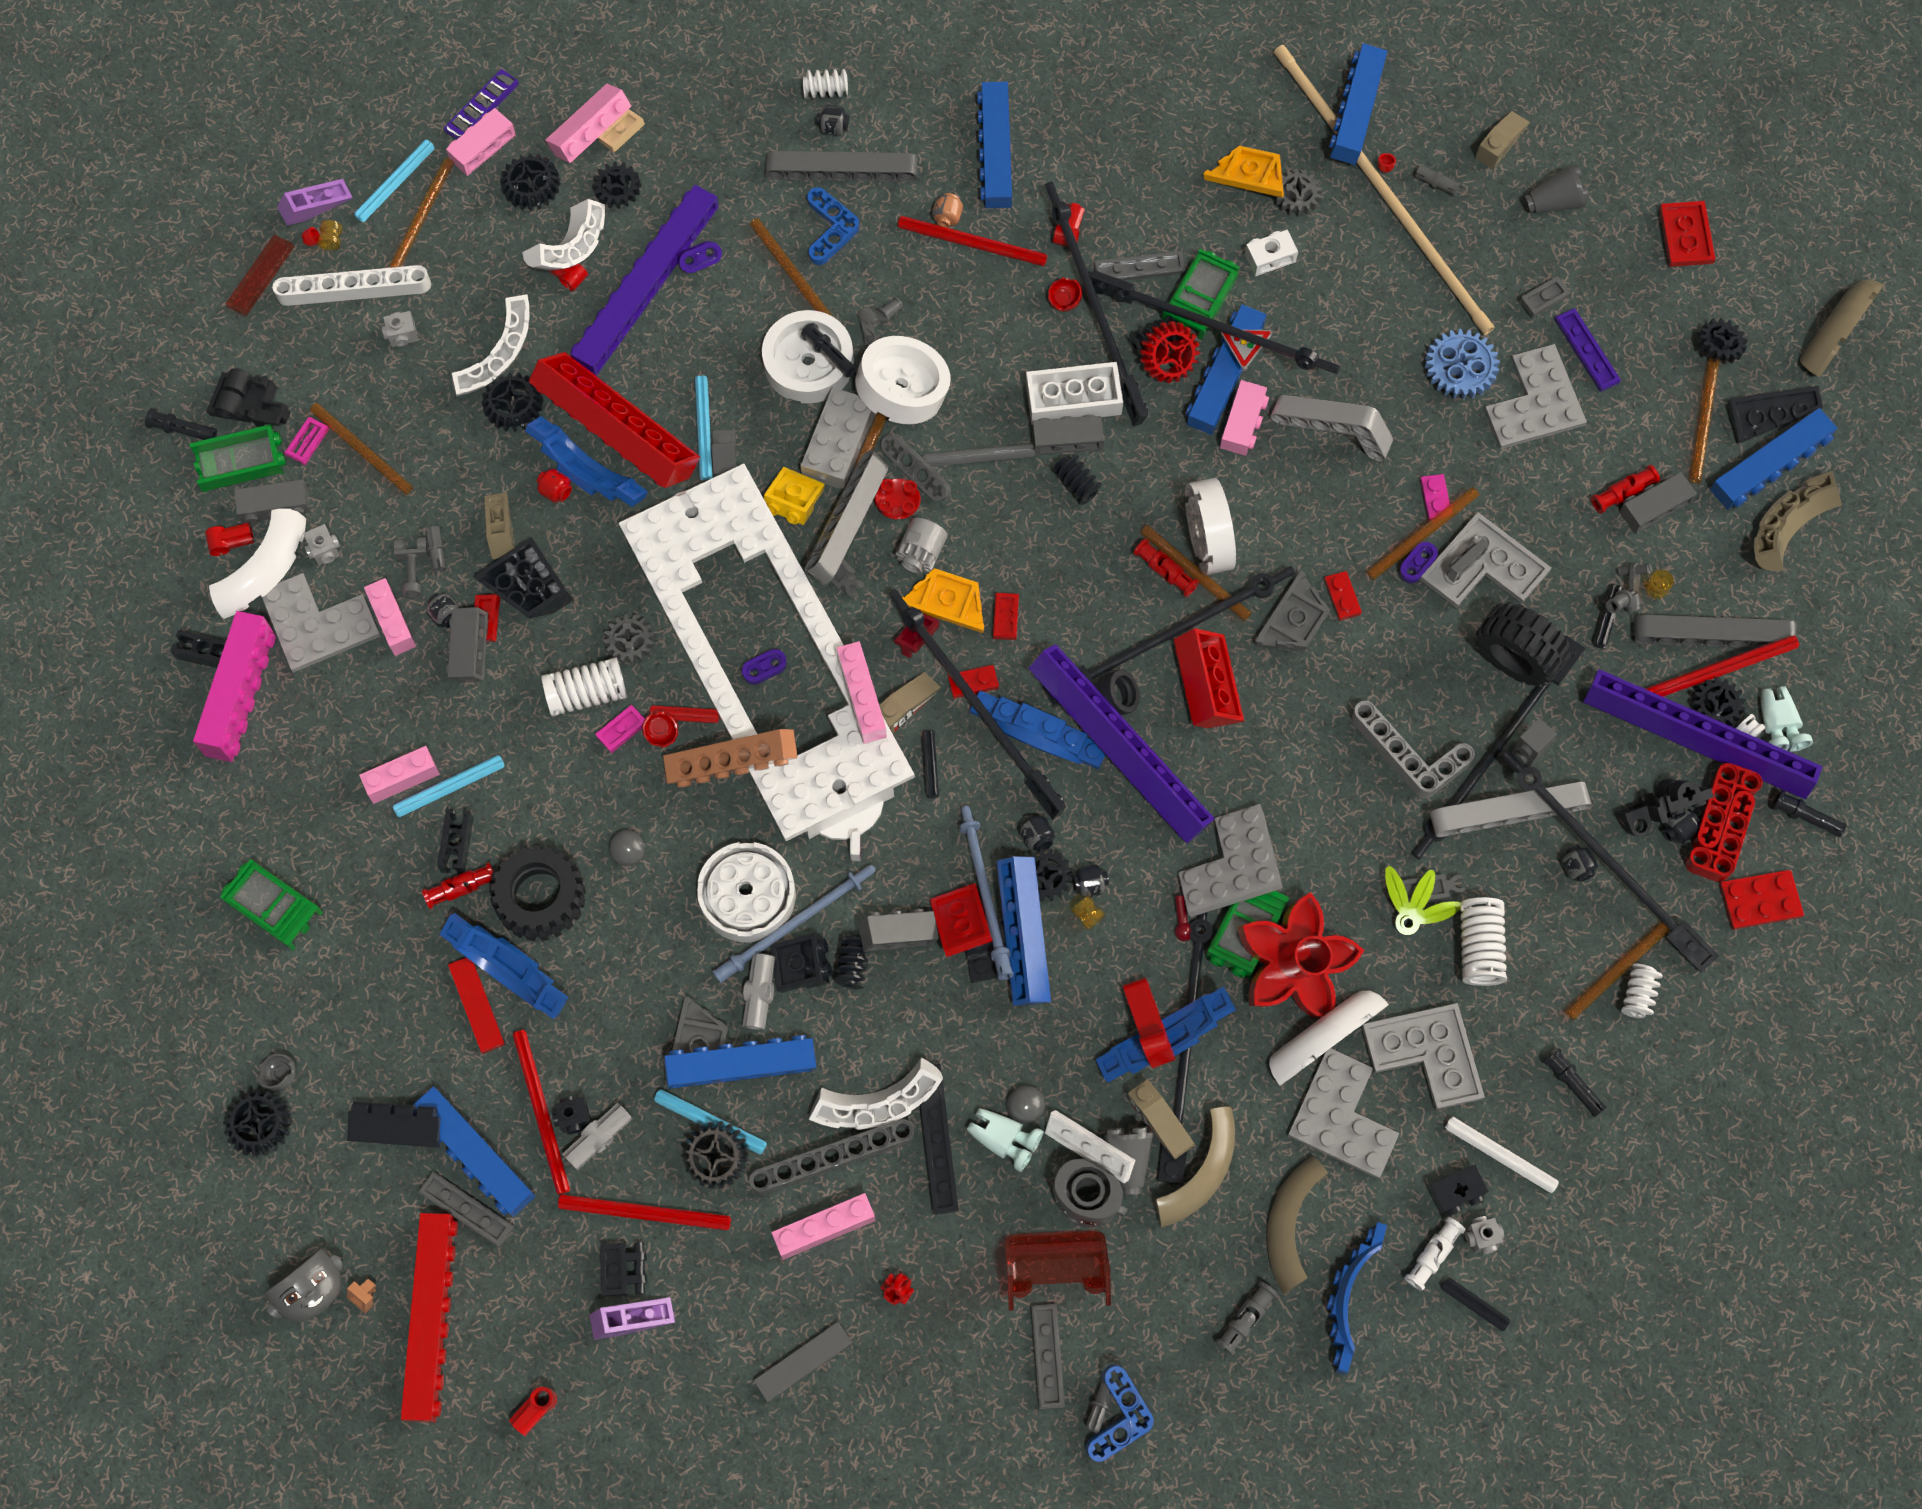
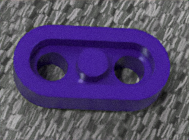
M705 241L683 250L678 256V264L683 271L693 273L716 264L721 259L722 250L714 241ZM712 248V253L706 255V250ZM687 257H692L690 263H685Z
M1430 542L1419 543L1400 567L1399 574L1402 580L1407 583L1418 582L1436 560L1438 555L1437 548ZM1426 553L1429 558H1422L1421 554ZM1413 570L1415 574L1409 575L1407 571Z
M772 649L747 661L742 667L744 680L749 684L756 685L782 673L787 666L786 656L782 651ZM777 660L780 663L777 666H772L771 662ZM752 671L759 672L757 676L750 675Z

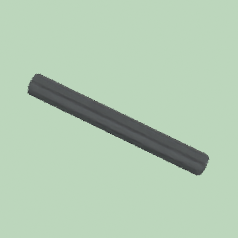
M1033 443L925 453L922 458L931 467L1035 456V446Z

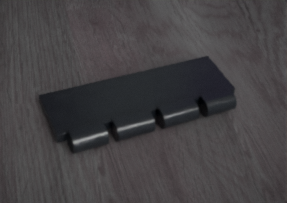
M354 1101L352 1111H348L347 1141L438 1148L440 1143L441 1117H437V1107L419 1106L417 1109L415 1105L397 1104L394 1106V1104L374 1103L372 1106L371 1102Z

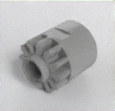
M913 518L895 554L897 560L902 561V566L910 572L923 573L924 570L929 573L932 571L947 539V532L932 521L923 518Z

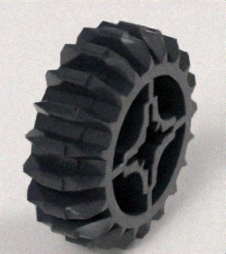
M529 152L528 157L524 158L520 154L519 160L512 158V165L506 164V170L502 171V178L500 180L502 193L508 202H511L514 207L519 205L522 211L526 206H528L531 212L533 206H537L541 210V204L544 203L549 206V200L555 201V194H559L560 175L553 162L549 163L547 157L542 159L539 154L533 157ZM528 177L530 178L533 186H531L530 182L528 181Z
M509 372L508 377L505 378L500 374V380L498 381L492 378L493 386L486 385L487 392L483 393V401L481 403L484 408V415L488 417V421L491 424L494 423L498 429L503 426L506 432L512 427L513 431L516 432L518 426L525 430L526 423H531L533 421L532 418H539L538 412L543 410L542 403L544 399L541 396L542 393L538 392L536 387L529 383L530 377L528 375L522 378V375L518 372L513 377L512 373ZM515 389L525 391L528 394L524 395V393H518L515 391ZM512 396L515 399V402L512 403L513 408L511 407V401H513ZM496 409H501V411H508L510 415L503 414Z
M257 1089L255 1096L253 1092L247 1091L246 1099L238 1095L240 1102L238 1104L230 1103L234 1109L232 1112L225 1111V1115L230 1117V1119L223 1121V1125L229 1127L224 1130V1134L230 1136L227 1141L231 1145L235 1144L234 1149L236 1151L242 1150V1154L246 1156L251 1152L254 1157H258L261 1150L262 1154L266 1156L269 1152L268 1147L273 1151H277V1146L275 1145L277 1141L280 1144H285L281 1136L282 1134L290 1135V1132L285 1127L292 1125V1122L286 1119L291 1116V1112L285 1110L288 1105L285 1102H280V1096H273L271 1091H266L263 1094L261 1089ZM257 1105L271 1106L275 1113L261 1114ZM248 1110L246 1119L240 1121L243 1114ZM257 1117L261 1120L260 1122H258V1129L255 1126H253L257 1123ZM275 1124L272 1132L267 1136V1129ZM253 1132L258 1141H246L240 1133Z
M711 1121L708 1122V1130L702 1124L699 1125L700 1133L695 1130L691 1132L695 1140L686 1139L685 1143L691 1147L683 1149V1153L689 1154L688 1158L683 1159V1163L690 1162L691 1166L686 1168V1172L694 1170L695 1173L691 1179L695 1181L701 1177L700 1186H705L708 1181L709 1189H714L717 1182L718 1188L722 1189L725 1186V1182L731 1186L734 1184L733 1178L737 1180L742 1178L737 1170L743 1172L747 1170V1167L741 1163L750 1161L749 1157L743 1156V1153L750 1151L749 1147L742 1148L741 1144L745 1143L747 1139L744 1137L738 1140L737 1137L741 1133L739 1129L731 1133L733 1129L732 1124H728L724 1129L723 1121H719L716 1127L714 1122ZM715 1134L709 1149H699L700 1144L706 1137ZM723 1137L731 1143L734 1154L725 1149ZM718 1149L717 1153L720 1152L721 1156L726 1157L716 1159L715 1161V1157L712 1158L711 1154H706ZM698 1156L707 1161L710 1173L702 1168ZM724 1161H734L727 1173L717 1176L718 1170H720L721 1164Z

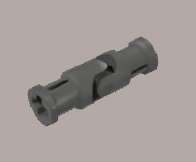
M1262 1281L1258 1284L1259 1288L1252 1298H1248L1237 1312V1319L1231 1320L1228 1324L1229 1328L1221 1339L1217 1338L1215 1341L1221 1349L1231 1356L1236 1353L1234 1350L1242 1339L1248 1337L1250 1330L1266 1313L1265 1309L1272 1299H1276L1279 1296L1273 1288ZM1248 1307L1255 1313V1315L1251 1312L1246 1311L1245 1309Z

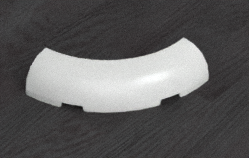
M587 199L571 207L569 228L560 245L551 246L540 243L522 252L526 264L542 270H558L574 266L586 259L599 242L597 239L600 230L604 226L605 205Z
M528 295L505 298L506 323L501 339L490 352V355L480 363L452 373V384L456 397L473 393L491 384L492 378L498 379L500 374L502 375L514 362L523 346L528 331Z
M291 509L271 510L268 531L254 555L236 572L217 583L209 585L212 602L223 619L235 615L236 611L241 612L249 607L248 603L258 596L264 597L290 569L296 559L295 551L299 542L303 541V533H305L306 518L299 512Z
M1360 991L1343 1001L1271 1056L1269 1066L1277 1083L1281 1086L1313 1062L1315 1059L1312 1055L1317 1059L1387 1007L1388 1003L1379 994L1372 991Z
M920 1058L907 1076L893 1086L879 1092L864 1095H847L821 1088L812 1107L809 1120L833 1128L854 1127L860 1130L883 1126L909 1115L913 1109L928 1100L941 1083L943 1076L937 1067L927 1060Z

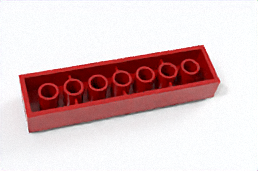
M562 352L538 360L529 383L536 387L538 392L550 398L556 406L568 412L571 418L578 420L586 426L589 432L600 437L606 445L618 451L624 459L636 465L639 471L650 476L657 485L667 488L691 477L700 456L566 352Z

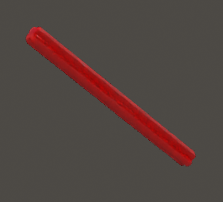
M900 216L898 221V227L904 230L1040 266H1045L1047 262V255L1041 252L905 216Z
M1792 635L1645 689L1664 697L1705 682L1707 679L1711 680L1797 649L1799 642L1797 637Z
M519 1030L513 1033V1038L555 1190L558 1195L565 1194L570 1191L529 1040L525 1030Z
M560 1195L558 1199V1207L564 1210L729 1230L731 1226V1217L726 1215Z

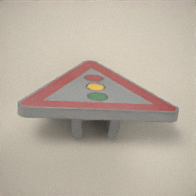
M1244 330L1269 339L1272 335L1270 330ZM1221 332L1241 368L1246 369L1262 347Z

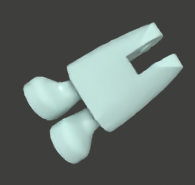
M1786 686L1777 688L1778 700H1775L1771 688L1763 689L1761 691V707L1764 726L1766 727L1765 733L1771 734L1772 737L1769 743L1786 751L1789 749L1790 752L1799 751L1813 744L1811 735L1800 734L1798 731L1803 726V723ZM1782 730L1786 732L1787 738L1783 736Z
M979 1108L975 1115L988 1123L986 1129H983L974 1123H970L967 1131L999 1157L1004 1159L1006 1155H1009L1014 1160V1168L1022 1172L1031 1159V1152L1034 1153L1038 1147L1044 1131L1036 1128L1030 1133H1024L1021 1131L1023 1124ZM1012 1142L1020 1143L1031 1152L1014 1146Z

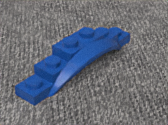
M542 416L527 424L525 432L543 444L541 452L558 463L557 470L569 477L570 481L590 495L599 492L611 501L620 498L631 507L646 498L648 491L638 485L634 479L616 474L593 460L559 426L550 423Z
M979 691L977 697L1006 735L1048 754L1078 764L1084 763L1099 770L1106 754L1098 748L1092 739L1087 738L1088 734L1066 725V721L1025 703L1020 705L1002 696L999 699ZM972 706L970 709V713L980 717V715Z
M456 913L449 916L439 935L449 941L453 948L535 1009L542 1010L552 1019L558 1017L569 997L552 985L554 981L538 969V963L503 937L497 939L481 926L473 927Z
M1224 987L1209 995L1200 997L1162 1020L1174 1056L1199 1043V1036L1217 1027L1216 1021L1236 1010ZM1139 1033L1114 1046L1108 1053L1096 1059L1102 1075L1108 1083L1128 1071L1134 1074L1150 1065L1142 1048Z
M1377 1222L1374 1228L1369 1227L1365 1242L1369 1243V1246L1361 1243L1357 1249H1353L1349 1260L1350 1266L1344 1265L1341 1271H1336L1333 1285L1337 1287L1335 1295L1330 1294L1326 1309L1330 1310L1329 1317L1337 1319V1322H1333L1329 1335L1333 1337L1332 1344L1342 1347L1341 1350H1336L1333 1359V1365L1337 1366L1336 1373L1343 1375L1348 1373L1355 1349L1348 1323V1304L1351 1289L1364 1263L1374 1253H1378L1381 1250L1387 1228L1385 1224Z

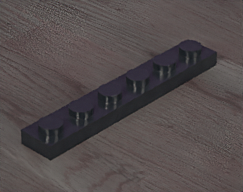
M941 1063L933 1064L942 1074ZM942 1079L929 1099L921 1103L934 1215L959 1212Z

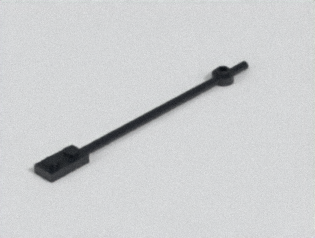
M1048 182L1045 184L1052 203L1053 220L1062 228L1112 360L1117 362L1122 398L1133 426L1141 425L1148 416L1147 404L1142 400L1140 386L1135 382L1134 376L1127 374L1068 222L1071 217L1070 206L1064 201H1060L1054 183Z
M1093 270L1090 275L1097 294H1104L1119 302L1132 304L1134 300L1294 358L1298 367L1304 370L1318 367L1334 374H1338L1340 370V365L1319 358L1318 354L1309 348L1301 347L1299 350L1140 293L1134 290V284Z
M1289 566L1272 576L1265 573L1257 574L1253 577L1251 586L1089 671H1087L1084 665L1078 667V669L1095 686L1092 679L1252 596L1258 598L1269 597L1274 590V585L1294 575L1295 571L1292 566ZM1264 585L1266 589L1260 590L1258 586ZM1043 685L1042 689L1052 707L1056 708L1061 705Z
M896 589L892 590L889 596L902 612V618L907 628L919 634L1026 776L1025 784L1051 819L1054 820L1059 817L1066 808L1062 796L1054 791L1049 779L1045 775H1042L1038 769L1036 771L1032 770L924 627L925 618L922 611L915 607H909Z
M1567 635L1564 638L1569 642L1570 656L1552 681L1558 686L1586 649ZM1550 684L1535 688L1448 806L1462 804ZM1431 818L1424 826L1426 836L1412 853L1419 860L1433 841L1438 842L1446 838V836L1436 837Z
M1506 750L1501 755L1518 773V785L1526 791L1534 790L1671 931L1666 938L1700 973L1719 957L1685 920L1678 925L1541 784L1542 775L1537 768L1524 767L1509 750ZM1532 775L1534 778L1533 783H1526L1525 776Z
M1208 912L1199 914L1197 920L1190 924L1191 932L1189 935L1190 940L1194 943L1187 1005L1197 1000L1204 944L1210 941L1213 934V928L1207 921ZM1201 927L1205 930V933L1199 934L1196 929ZM1192 1047L1181 1052L1174 1115L1181 1125L1183 1123ZM1162 1145L1158 1182L1183 1185L1187 1151L1177 1159H1174Z

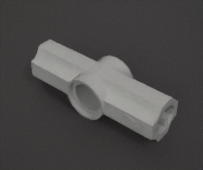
M753 954L750 978L746 981L743 991L744 1000L746 1001L742 1026L744 1028L765 1030L768 1004L772 1002L774 997L772 976L775 957Z
M617 1102L599 1120L591 1122L582 1131L581 1137L562 1155L578 1171L596 1153H601L605 1150V1145L609 1146L612 1143L614 1136L632 1120V1117Z

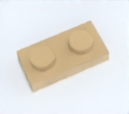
M628 109L598 137V140L608 149L616 152L645 125L644 120Z

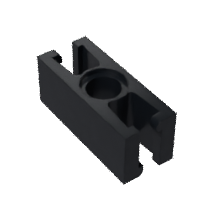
M180 630L177 631L176 637L181 642L180 646L185 647L186 643L192 644L191 650L178 649V645L173 644L170 652L176 659L214 668L218 667L220 661L218 653L223 652L225 640ZM210 648L207 653L201 654L203 649Z
M446 809L437 864L441 873L450 874L451 869L447 868V864L451 854L458 856L457 864H453L452 869H455L458 874L466 872L474 820L470 811L463 810V825L461 829L453 828L454 820L457 819L456 810ZM453 839H461L457 846H450Z

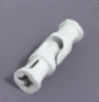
M1451 1217L1445 1219L1446 1223L1438 1234H1434L1425 1247L1424 1252L1417 1258L1416 1266L1410 1274H1406L1404 1277L1409 1284L1420 1291L1425 1289L1424 1284L1431 1274L1437 1272L1439 1265L1454 1248L1453 1243L1460 1233L1463 1234L1466 1231L1459 1222Z

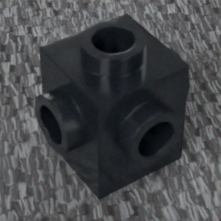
M573 1096L561 1099L560 1103L554 1104L556 1112L552 1113L555 1127L559 1126L563 1133L567 1132L569 1135L582 1131V1128L587 1127L591 1123L587 1101L584 1097L576 1099Z

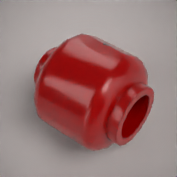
M556 469L542 472L537 479L539 494L553 503L565 501L572 492L570 478Z

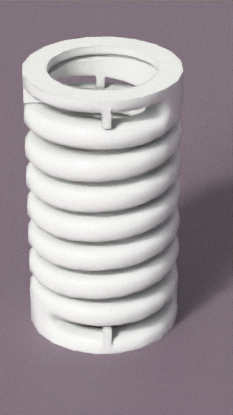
M617 657L605 660V662L599 661V672L595 663L590 664V673L586 665L581 666V675L579 669L574 667L572 669L573 680L570 671L567 669L563 671L564 682L560 672L542 675L543 688L551 716L564 714L566 709L568 712H573L575 708L581 710L584 706L587 708L591 707L592 704L597 706L601 704V700L603 703H609L610 696L613 701L626 699L627 694Z
M1486 897L1462 901L1460 903V910L1462 912L1460 917L1462 921L1461 939L1463 940L1461 942L1463 949L1462 966L1464 967L1462 969V981L1469 985L1481 986L1498 985L1506 982L1507 976L1504 971H1506L1507 967L1502 963L1506 960V955L1504 954L1506 946L1503 945L1506 941L1505 936H1503L1505 933V928L1503 927L1505 919L1502 918L1505 914L1504 902L1499 899ZM1475 904H1486V906L1470 907Z

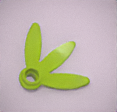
M1386 867V886L1390 898L1399 912L1395 919V926L1400 933L1411 935L1418 930L1420 924L1443 921L1460 910V902L1455 901L1436 904L1423 910L1434 888L1435 872L1433 870H1429L1420 879L1409 903L1407 892L1400 876L1393 867ZM1410 918L1412 925L1407 928L1404 926V920Z

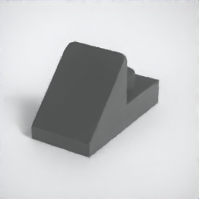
M735 430L713 431L712 459L714 476L721 475L737 467Z

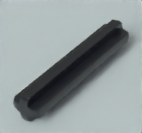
M1612 584L1606 602L1612 599L1623 587ZM1606 604L1594 640V646L1601 649L1607 647L1617 614L1610 613L1606 608Z
M934 730L922 731L926 797L937 798L939 797L935 732Z
M1447 1278L1442 1284L1441 1289L1499 1330H1506L1510 1324L1508 1317L1453 1279Z

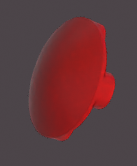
M900 478L884 479L875 495L877 509L884 516L891 519L910 517L918 510L921 502L920 492L916 483Z

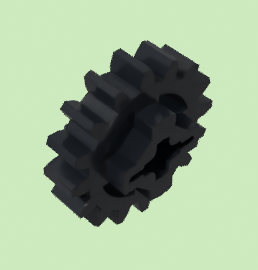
M614 162L613 167L605 164V170L598 169L599 176L594 175L595 183L592 186L596 199L600 198L601 204L607 202L609 208L616 204L617 208L620 209L621 204L624 203L628 207L629 200L636 201L635 195H640L641 181L638 172H634L632 166L626 168L624 162L621 166Z
M1722 318L1718 322L1714 319H1711L1709 323L1706 322L1697 335L1699 337L1697 343L1702 345L1699 350L1707 352L1705 357L1712 356L1713 362L1719 359L1722 364H1725L1727 360L1731 364L1735 360H1739L1747 349L1745 344L1748 340L1742 338L1745 334L1744 331L1739 332L1737 330L1739 325L1733 327L1730 320L1724 323Z
M1715 677L1712 683L1707 679L1703 685L1700 684L1698 686L1697 692L1692 697L1696 700L1692 704V708H1698L1696 712L1732 726L1734 721L1737 722L1741 718L1740 714L1745 711L1742 705L1746 700L1739 698L1742 690L1735 691V683L1730 686L1728 685V679L1725 678L1720 683L1718 677Z
M1040 849L1039 856L1031 853V856L1035 858V865L1040 862V866L1036 870L1037 884L1045 887V890L1038 888L1041 902L1044 901L1045 897H1049V900L1053 902L1054 895L1062 898L1061 891H1069L1066 883H1072L1073 881L1072 877L1067 876L1073 873L1072 868H1066L1069 860L1065 859L1062 861V853L1054 856L1053 849H1050L1048 854H1045L1043 849ZM1048 861H1053L1057 863L1059 866L1054 867L1051 864H1049ZM1044 871H1048L1051 874L1049 880H1045L1043 877ZM1062 878L1061 883L1054 888L1055 882Z

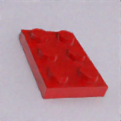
M1705 201L1661 204L1659 212L1669 267L1714 264L1716 258Z
M1791 870L1724 881L1719 884L1732 930L1797 919L1804 916Z
M975 883L930 899L946 957L993 941Z

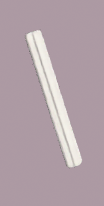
M1451 1117L1447 1122L1446 1130L1546 1191L1552 1193L1557 1188L1558 1180L1460 1120Z

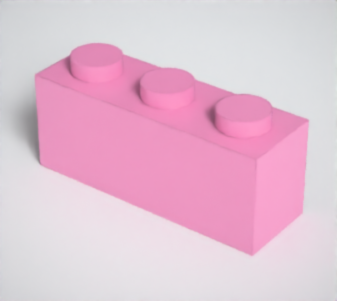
M494 108L489 113L484 114L481 120L474 126L469 127L460 138L450 143L446 149L450 161L468 176L516 135L513 124Z
M1241 380L1222 437L1221 449L1246 456L1248 449L1254 448L1257 436H1254L1253 433L1255 429H1260L1263 416H1259L1261 409L1266 410L1269 397L1265 396L1267 387Z
M386 578L364 587L394 656L415 648L416 644Z
M424 746L359 776L369 798L375 804L440 774L428 748Z

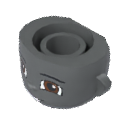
M1072 1159L1063 1164L1061 1168L1054 1166L1051 1171L1055 1176L1053 1194L1059 1209L1071 1223L1087 1228L1099 1227L1112 1221L1116 1215L1124 1216L1128 1209L1122 1206L1123 1190L1118 1179L1104 1166L1085 1159ZM1084 1185H1091L1099 1191L1100 1195L1092 1202H1085L1077 1196L1076 1192Z
M319 1248L303 1259L264 1291V1295L270 1303L267 1306L268 1313L275 1318L283 1317L293 1322H305L321 1313L340 1294L342 1288L340 1274L342 1262L337 1255L329 1256L322 1248Z

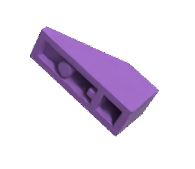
M340 179L286 192L283 194L277 208L288 226L311 219L351 200L353 197L344 180Z
M671 1298L603 1307L589 1315L594 1340L617 1337L675 1323Z

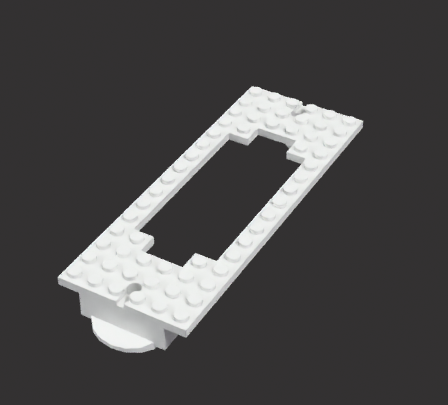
M745 464L689 490L677 493L668 500L619 522L625 538L732 740L756 735L757 733L682 592L702 583L693 564L694 562L732 544L736 546L744 563L766 553L848 706L828 715L838 736L798 755L797 759L788 760V765L775 767L774 764L768 765L769 769L754 771V768H751L749 773L785 841L804 832L809 839L820 834L831 840L850 839L852 831H860L861 835L873 827L881 816L884 802L894 797L893 788L914 778L915 774L885 720L887 738L866 744L863 743L837 655V647L844 645Z

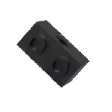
M1476 1164L1438 1180L1427 1187L1439 1214L1447 1213L1448 1216L1462 1211L1461 1206L1467 1203L1474 1206L1485 1200L1483 1196L1489 1192ZM1456 1189H1463L1464 1193L1462 1195H1455L1454 1191Z

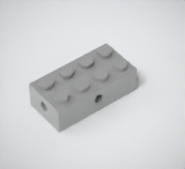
M832 387L801 464L803 475L826 485L842 490L845 489L875 416V413L863 403L859 395Z

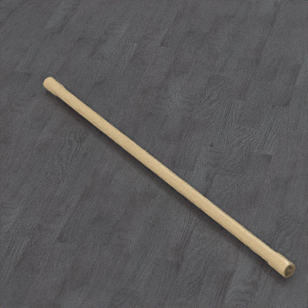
M1285 45L1277 47L1274 51L1275 56L1284 68L1289 71L1333 130L1337 120L1335 114L1297 65L1294 57ZM1361 150L1356 163L1470 314L1473 322L1485 336L1492 332L1495 328L1485 313L1480 310Z

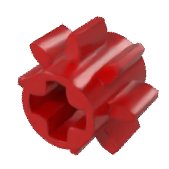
M890 1273L881 1286V1289L884 1290L883 1298L893 1305L900 1302L905 1305L914 1292V1289L910 1288L911 1279L902 1273L895 1276Z

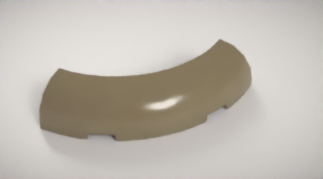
M1861 280L1854 283L1843 295L1800 357L1802 365L1820 377L1841 346L1838 345V342L1842 341L1844 343L1884 285L1874 280Z
M1833 471L1805 481V486L1794 492L1788 491L1766 512L1759 524L1760 529L1757 537L1754 539L1755 559L1760 567L1769 571H1783L1784 552L1793 535L1805 523L1817 515L1842 506Z
M1231 1107L1210 1109L1208 1113L1210 1144L1206 1159L1197 1174L1182 1188L1167 1196L1156 1199L1154 1204L1160 1228L1175 1224L1189 1217L1205 1205L1222 1184L1232 1161L1235 1146V1121Z
M1314 1156L1301 1163L1283 1183L1273 1202L1268 1219L1267 1248L1270 1266L1283 1295L1305 1282L1308 1278L1297 1254L1295 1226L1304 1198L1328 1174L1324 1166Z

